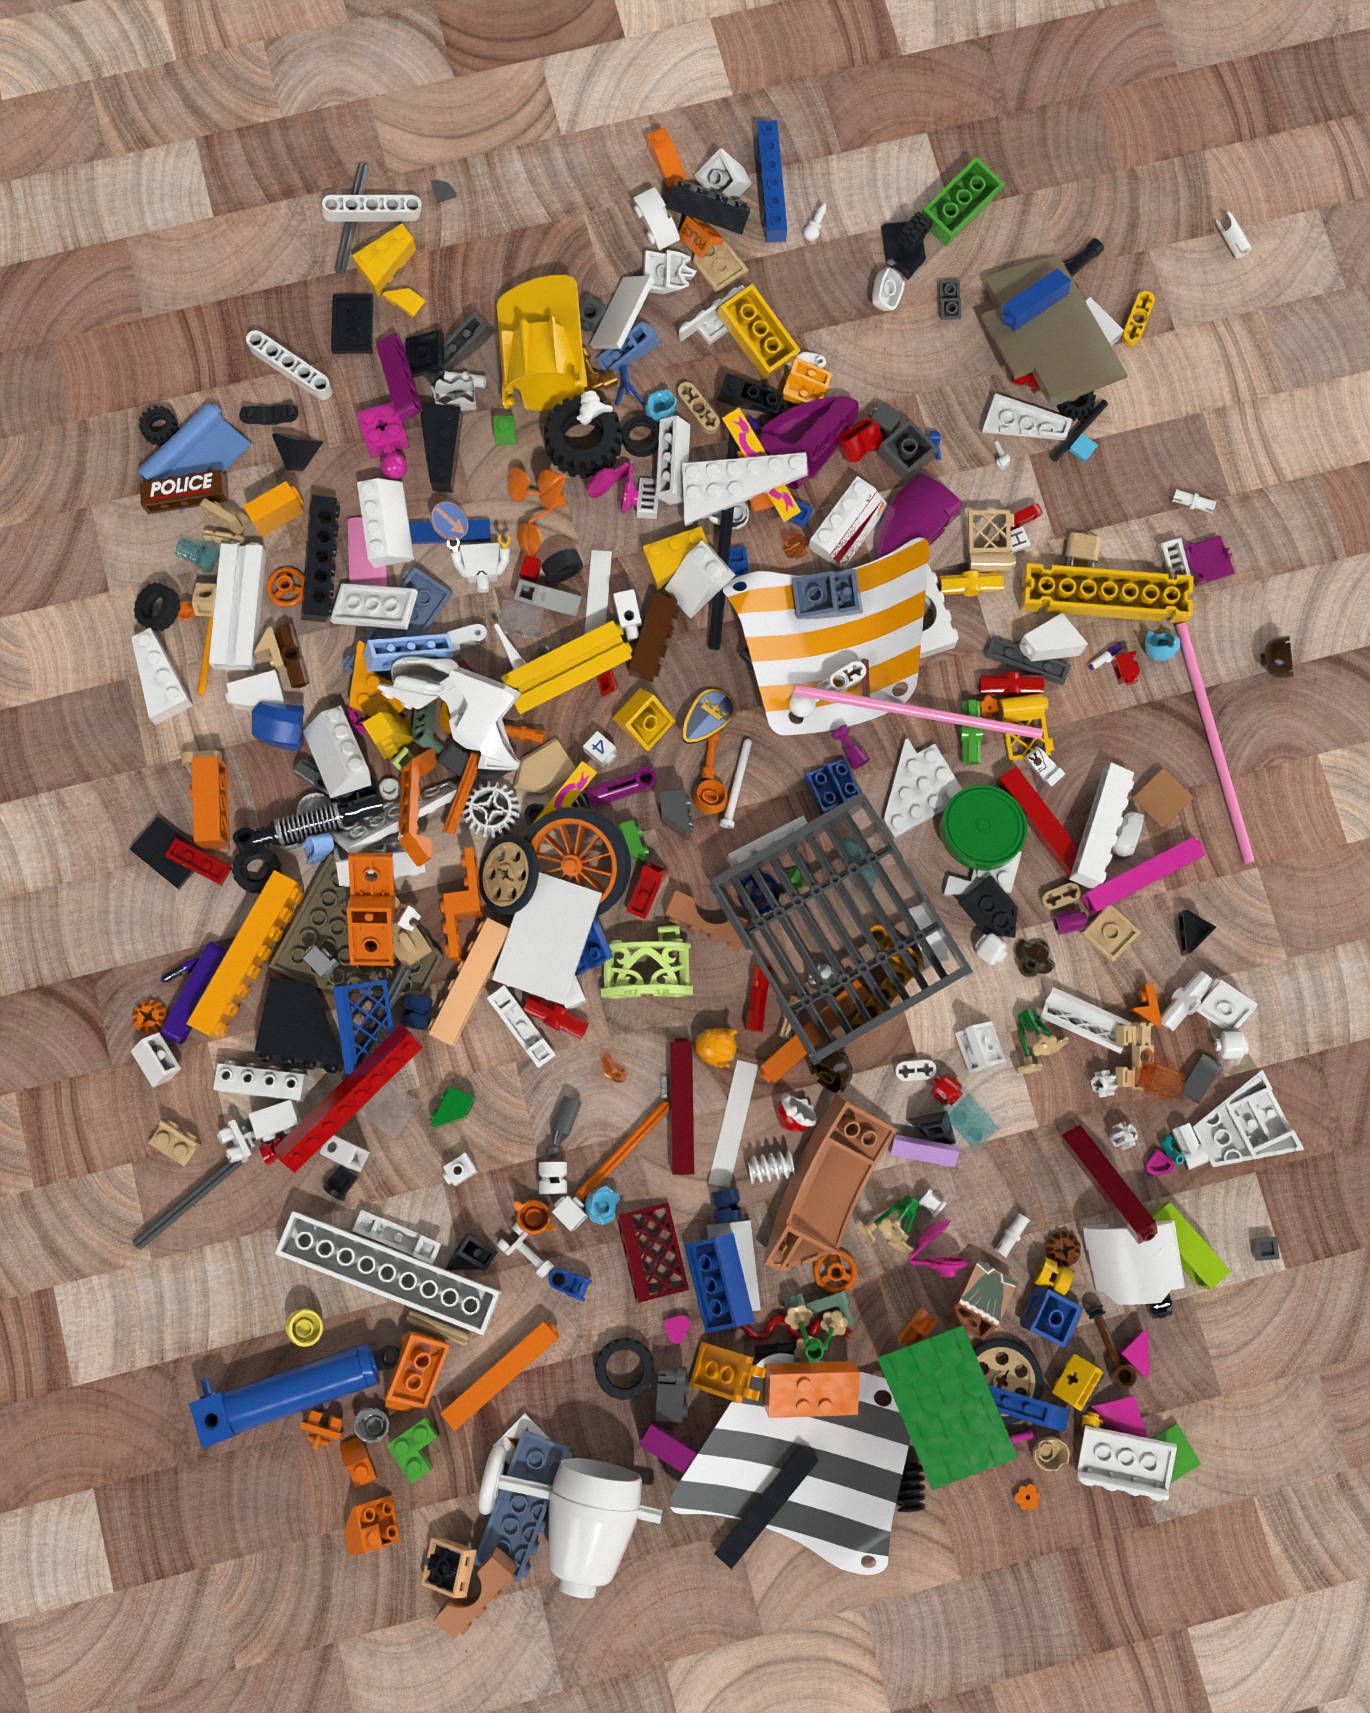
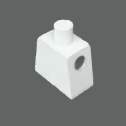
M634 589L614 593L613 602L622 631H626L628 641L639 639L638 627H641V618ZM625 616H632V620L627 621Z
M335 1135L320 1150L321 1155L358 1172H361L370 1154L369 1151Z

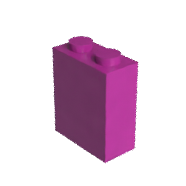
M653 1421L649 1423L639 1440L641 1447L683 1474L686 1473L698 1454L697 1449Z

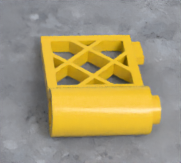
M1040 693L999 699L1002 722H1016L1018 725L1028 726L1032 720L1040 719L1043 738L1038 740L1044 743L1045 753L1047 756H1050V751H1054L1053 739L1048 738L1045 719V710L1048 709L1047 698L1043 697ZM1004 733L1008 761L1024 759L1027 755L1026 752L1033 750L1031 746L1036 738H1033L1029 745L1019 739V735L1015 736ZM1017 741L1026 749L1021 755L1013 756L1012 746Z

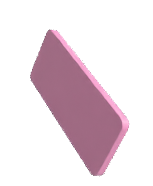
M362 517L349 518L347 524L350 584L388 587L387 566L374 568L368 560Z

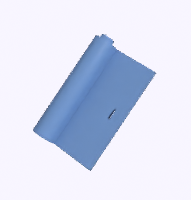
M207 403L136 471L146 482L151 479H167L170 476H185L189 473H204L213 469L221 470L223 473L251 446V443L223 420L220 415L222 411L217 405Z

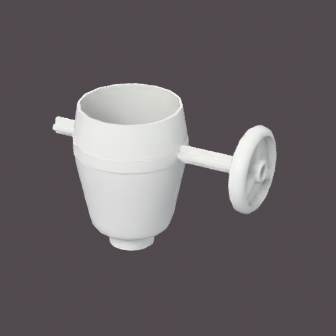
M496 1445L490 1451L479 1493V1512L483 1515L492 1512L499 1489L549 1499V1567L551 1572L561 1579L559 1590L567 1595L578 1598L595 1597L598 1586L607 1585L613 1580L636 1526L637 1519L660 1524L663 1510L640 1505L642 1478L638 1473L630 1469L591 1459H564L559 1465L552 1486L503 1475L506 1457L505 1448L501 1445Z

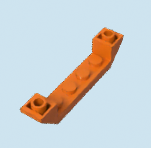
M433 748L410 760L402 768L398 842L416 866L419 867L430 860L433 855L432 839L417 834L419 829L417 825V816L419 814L418 798L420 795L419 779L420 776H425L436 766L437 760L435 758V749Z

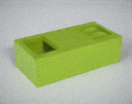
M1170 1202L1158 1203L1149 1211V1214L1155 1221H1175L1182 1269L1200 1289L1212 1290L1231 1272Z

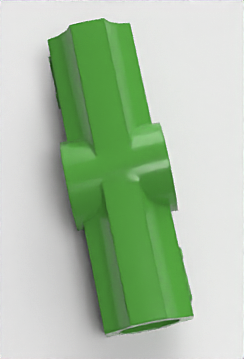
M962 701V714L980 718V701ZM960 725L959 739L962 742V764L969 766L978 765L981 763L983 729Z

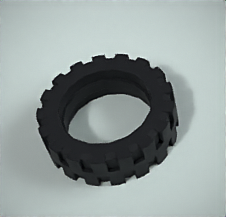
M631 1338L615 1339L603 1347L596 1359V1380L601 1389L610 1397L619 1400L634 1399L642 1395L653 1380L655 1368L653 1357L648 1348L637 1340ZM622 1349L635 1352L641 1358L644 1366L640 1381L629 1388H620L614 1385L608 1379L606 1373V1363L609 1357Z

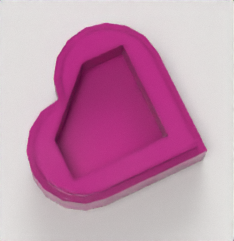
M1155 1149L1145 1162L1144 1170L1150 1176H1156L1160 1173L1170 1174L1174 1170V1163L1159 1149Z
M679 1315L663 1320L669 1340L675 1344L681 1343L685 1338V1332L690 1329V1319L685 1315Z

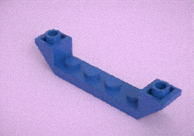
M989 1385L1000 1413L1065 1432L1070 1409Z

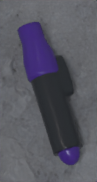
M194 957L183 962L178 967L164 974L160 981L168 983L179 975L181 977L192 971V968L199 959Z

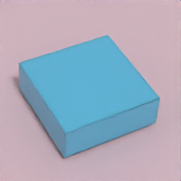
M1081 434L1070 447L1069 452L1085 463L1098 444L1084 434Z

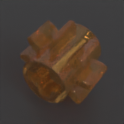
M794 533L784 539L786 545L783 546V551L787 557L797 560L808 553L806 551L808 541L803 535Z

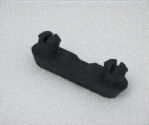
M275 405L270 407L244 406L240 410L239 417L245 424L277 425L295 421L299 413L293 405Z

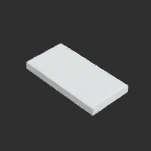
M651 276L622 278L590 343L593 349L622 348L654 283V279Z
M341 583L330 621L333 624L407 630L418 592L413 588Z
M751 1220L707 1225L708 1239L734 1233L752 1311L761 1310Z

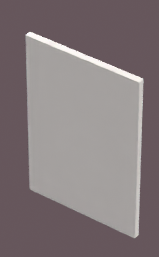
M539 872L537 887L532 898L523 909L514 915L492 980L564 1005L603 893Z

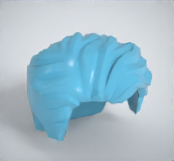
M669 389L657 390L649 394L646 406L644 407L646 416L652 418L657 423H660V419L674 416L677 398L672 395Z
M1153 631L1147 633L1145 651L1155 661H1166L1173 657L1180 649L1179 637L1170 632L1159 635L1154 634Z
M607 1186L591 1190L587 1194L584 1204L585 1211L590 1220L602 1225L612 1222L615 1219L616 1205L620 1197L618 1193Z

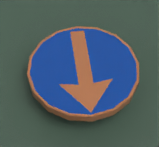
M445 501L433 507L431 523L438 535L446 540L449 538L450 541H456V536L460 540L466 535L468 519L459 506Z

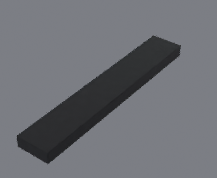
M800 1445L715 1550L714 1554L732 1570L819 1460Z

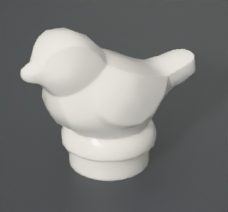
M588 391L580 397L582 406L580 407V415L577 417V420L587 425L601 413L612 412L613 408L610 405L601 403L595 391Z

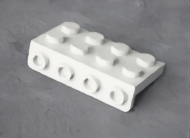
M1085 1425L1076 1471L1077 1480L1087 1486H1103L1107 1490L1126 1491L1133 1496L1145 1495L1156 1501L1168 1500L1177 1445Z

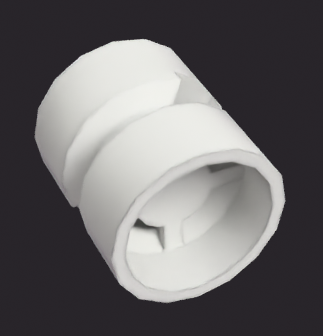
M539 1162V1175L542 1177V1180L539 1181V1194H567V1181L564 1180V1176L567 1175V1162ZM549 1177H556V1183H550Z

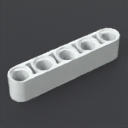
M328 195L322 200V215L327 221L331 222L416 221L420 218L422 203L414 195ZM328 207H334L335 209H334V210H329V209H327V208H328ZM348 207H354L356 209L349 210ZM368 207H374L376 209L370 210L368 209ZM388 207H395L396 209L390 210ZM408 207H415L416 209L410 210Z
M253 330L247 334V344L256 357L316 398L326 400L331 397L332 387L324 374L262 332ZM261 341L260 344L254 345L255 342ZM277 352L276 355L270 356L271 353ZM293 363L291 367H286L287 364ZM309 374L307 378H302L303 375ZM325 385V388L318 389L319 386Z

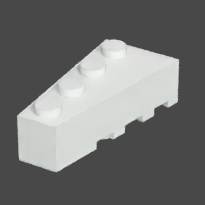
M149 628L131 637L149 719L157 725L192 707L193 704L154 631Z

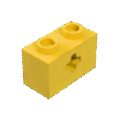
M1074 1354L1072 1358L1067 1360L1061 1377L1057 1378L1054 1382L1052 1393L1077 1410L1082 1411L1104 1372Z

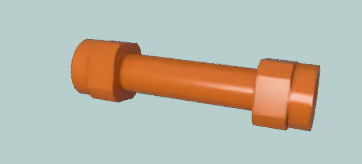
M720 731L707 739L705 767H702L701 775L703 780H714L715 769L713 765L716 745L720 739Z

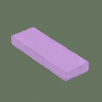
M895 1134L890 1155L955 1167L960 1147Z

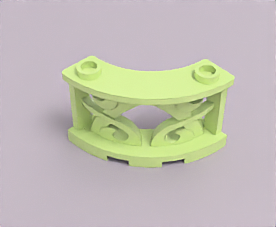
M671 939L670 942L622 943L620 940L609 941L613 958L604 962V988L601 989V997L621 999L641 997V994H653V996L678 998L693 995V986H690L689 978L690 943H683V939ZM630 950H637L632 956L630 955ZM655 950H663L662 955ZM671 951L679 952V966L677 967L670 966L676 960V957H669L668 954ZM620 952L624 954L623 959H617V962L623 965L622 968H614V953ZM646 954L656 960L663 968L652 975L649 985H644V981L639 973L630 970L634 963ZM679 971L680 985L674 972ZM614 973H619L614 987ZM627 974L636 977L637 981L635 984L631 985L628 983L631 977H626ZM667 974L668 976L662 977L665 979V983L660 984L657 982L658 976Z

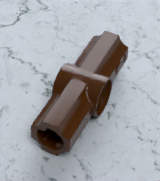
M293 624L280 625L275 631L292 689L306 687L310 682ZM291 653H297L294 659H288Z

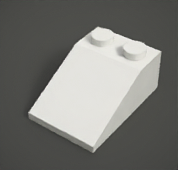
M701 541L686 555L665 587V590L673 599H677V604L689 618H692L735 574L708 544Z

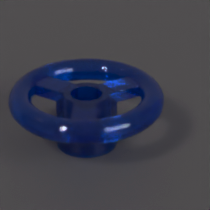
M761 873L764 880L772 886L773 895L778 902L780 889L777 882L770 875ZM752 875L747 876L741 881L744 888L750 881L753 882L750 896L753 903L756 900L766 899L763 894L761 896L755 894V891L760 890ZM738 895V900L741 906L745 910H747V908L745 907L744 903ZM767 905L763 908H757L759 914H765L770 912L772 908L770 905Z

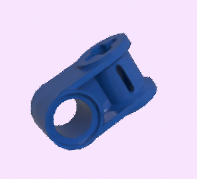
M559 1268L554 1269L548 1279L552 1288L583 1302L585 1301L584 1295L587 1287L592 1283V1280ZM559 1272L565 1276V1282L562 1285H555L553 1283L552 1276L555 1273ZM580 1282H581L582 1284H581V1287H580V1289H579V1292H576L577 1289H578V1286H579V1284H580Z

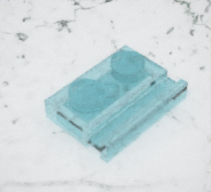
M968 1096L948 1114L951 1124L974 1150L999 1129L971 1096Z

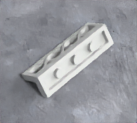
M1052 987L1045 999L1040 1018L1118 1053H1121L1124 1045H1116L1109 1037L1116 1040V1025L1133 1024ZM1048 1010H1051V1011L1055 1012V1013L1057 1014V1016H1055V1015H1053V1014H1051V1013H1048L1047 1011H1048ZM1069 1019L1075 1021L1077 1025L1071 1023ZM1088 1028L1095 1030L1097 1034L1091 1032Z

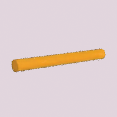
M210 616L197 694L202 696L206 694L210 668L209 657L213 617Z

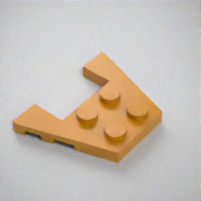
M358 641L348 707L370 718L379 712L392 714L395 718L405 707L400 704V700L396 698L389 699L381 694L382 691L378 689L380 684L394 685V683L374 672L367 671L363 657L366 644Z

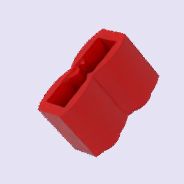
M870 417L862 419L852 428L843 431L836 437L843 458L850 463L860 461L867 452L877 450L880 444L884 442L877 421Z

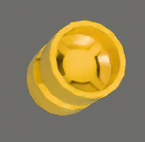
M1044 1257L1036 1271L1034 1283L1044 1288L1050 1287L1051 1291L1064 1297L1071 1286L1075 1271L1064 1265L1058 1267L1056 1261ZM1054 1272L1055 1274H1054V1276H1053V1278H1052V1280H1051L1050 1277H1051L1052 1273Z

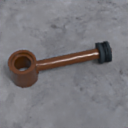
M1103 1304L1093 1305L1086 1312L1090 1315L1089 1319L1094 1318L1114 1365L1110 1371V1380L1117 1387L1130 1388L1136 1382V1372L1131 1366L1121 1361L1102 1316L1106 1313L1102 1309ZM1121 1370H1125L1128 1374V1379L1123 1383L1118 1378Z

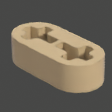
M216 750L181 753V764L192 767V758L218 756L222 760V752Z
M1067 883L1046 892L1041 898V905L1048 911H1054L1077 901L1081 896V889L1075 883ZM1068 888L1071 891L1075 890L1076 893L1073 895V898L1071 896L1063 897ZM1049 895L1051 898L1059 897V900L1054 902V906L1046 902L1049 899Z

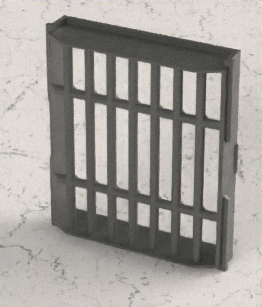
M862 792L711 879L712 883L708 885L745 949L752 951L768 982L773 986L778 995L776 1001L814 1065L955 981L973 973L935 908H932L924 895L925 891L916 876L905 864L903 856L867 797ZM862 808L885 844V847L875 853L851 817ZM842 821L846 823L866 858L857 863H854L833 828ZM825 831L847 866V869L838 874L835 873L815 840L816 836ZM806 842L829 878L817 885L796 850L797 847ZM787 853L791 856L810 888L809 891L800 896L777 860ZM888 854L892 855L932 921L931 925L922 930L918 927L878 861ZM768 864L772 866L792 900L783 906L779 905L759 871ZM869 865L874 869L913 933L912 936L903 941L860 873L862 869ZM749 875L753 876L773 912L764 917H761L741 883V880ZM850 876H853L895 945L884 952L841 883ZM731 885L734 886L754 923L743 928L721 891L722 889ZM833 886L876 956L866 963L862 960L823 895L824 891ZM814 897L857 968L847 974L804 905L805 902ZM797 908L838 979L828 985L785 915ZM776 919L779 920L819 990L809 996L767 927L769 923ZM757 930H760L800 998V1001L792 1006H789L748 937ZM936 931L939 932L960 967L949 975L926 940L927 936ZM917 942L941 979L930 986L907 948ZM898 953L922 990L911 997L888 959ZM881 964L903 1001L893 1008L889 1005L869 971ZM861 975L884 1012L872 1019L850 982ZM842 986L865 1024L855 1030L832 994L833 991ZM823 997L846 1033L845 1036L836 1041L813 1005L814 1002ZM806 1008L827 1044L826 1047L817 1052L794 1015Z

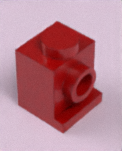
M1136 651L1117 655L1111 661L1119 685L1126 683L1128 686L1138 682L1137 677L1140 673V667L1138 662L1134 661Z

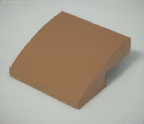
M1164 768L1133 797L1162 828L1194 798Z

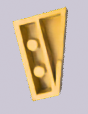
M400 224L353 254L352 258L356 269L377 297H379L382 289L393 280V276L399 268L402 269L415 253L416 247L411 234L403 224Z
M702 526L643 546V556L656 591L660 590L664 584L671 580L686 555L701 541L708 544Z
M379 712L362 723L384 760L396 757L400 750L414 742L412 739L413 725L408 717L402 719L397 715L394 718L392 714Z

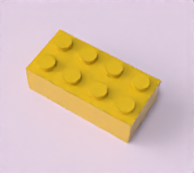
M753 284L721 305L716 313L764 380L785 366L801 351Z

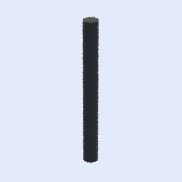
M1102 399L1050 456L1052 461L1057 462L1108 406L1106 400Z

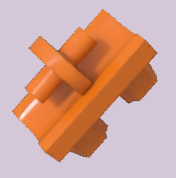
M920 1307L896 1339L905 1347L923 1341L939 1321Z
M311 1409L306 1420L301 1422L300 1429L317 1434V1436L309 1434L307 1440L314 1442L313 1449L318 1451L321 1445L328 1447L331 1440L323 1438L324 1436L336 1440L343 1437L344 1431H341L343 1418L331 1415L328 1426L320 1424L323 1412Z

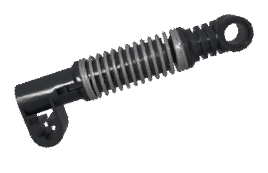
M370 775V786L355 790L357 794L356 799L345 802H332V804L329 803V807L325 804L324 808L320 806V809L316 807L315 811L311 808L310 812L306 810L305 813L302 811L301 815L299 813L296 816L292 814L291 817L287 816V819L283 817L282 821L279 818L274 819L266 825L267 828L261 826V830L259 827L256 828V831L248 827L238 829L233 834V840L240 855L251 857L259 851L260 846L262 848H265V845L269 847L270 843L283 846L286 844V840L288 844L290 843L288 837H290L292 842H294V839L299 841L300 837L304 839L303 836L307 838L310 834L313 836V833L318 835L317 832L322 834L323 830L327 833V829L332 831L331 828L334 827L336 830V826H339L341 829L350 822L385 812L374 777Z

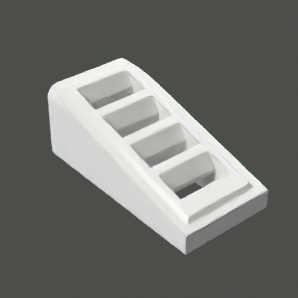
M640 478L637 518L657 519L659 498L656 497V487H644V484L656 485L657 479ZM643 491L655 492V495L643 494ZM642 499H654V502L642 501ZM642 505H645V506H654V507H653V509H651V508H642Z
M1181 537L1157 544L1167 574H1169V579H1174L1176 577L1174 572L1182 569L1184 573L1179 575L1191 576ZM1168 547H1175L1176 550L1168 552ZM1174 554L1178 555V558L1170 560L1169 556ZM1180 561V566L1172 568L1173 563Z

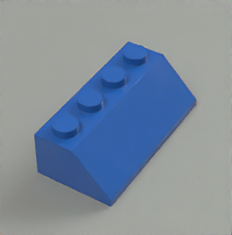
M734 1233L685 1244L705 1333L735 1328L755 1322Z

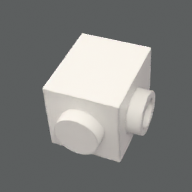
M571 1196L561 1197L554 1204L555 1209L552 1211L570 1231H575L588 1217V1214L583 1209L584 1203L576 1196L574 1198Z

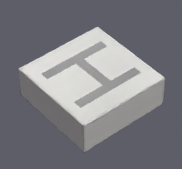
M1023 527L1011 531V553L1031 546Z

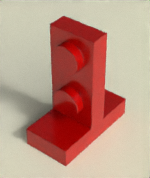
M652 862L644 865L640 873L641 877L626 911L646 919L669 870Z

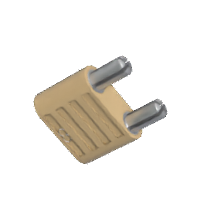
M1076 532L1069 533L1065 554L1067 559L1066 566L1073 567L1074 561L1087 563V568H1090V566L1094 568V565L1098 563L1101 538Z

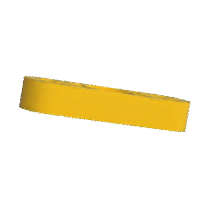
M1149 291L1140 292L1134 302L1121 336L1122 342L1126 346L1133 347L1137 345L1143 334L1155 302L1154 295ZM1143 299H1147V304L1145 305L1144 309L1140 308L1143 303ZM1134 315H1140V316H1142V317H1143V322H1142V323H1137V322H1135V321L1133 320V316H1134ZM1132 329H1136L1134 338L1130 339L1129 335Z

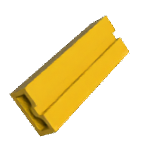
M612 620L501 676L500 679L503 684L521 693L514 703L519 716L630 660L633 650L628 642H623L621 635L624 633L619 623L615 624Z

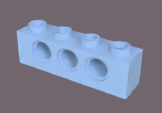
M449 634L376 639L367 641L363 657L367 671L375 672L391 670L392 664L404 657L451 659L454 649Z

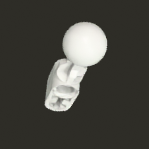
M854 661L818 683L817 688L842 693L862 680L866 674V667L863 663ZM851 672H857V673H858V675H857V674H854V675L850 676V678L848 679V675H849ZM833 680H839L842 687H836L833 684ZM792 695L789 700V707L794 715L807 717L813 713L816 703L820 699Z

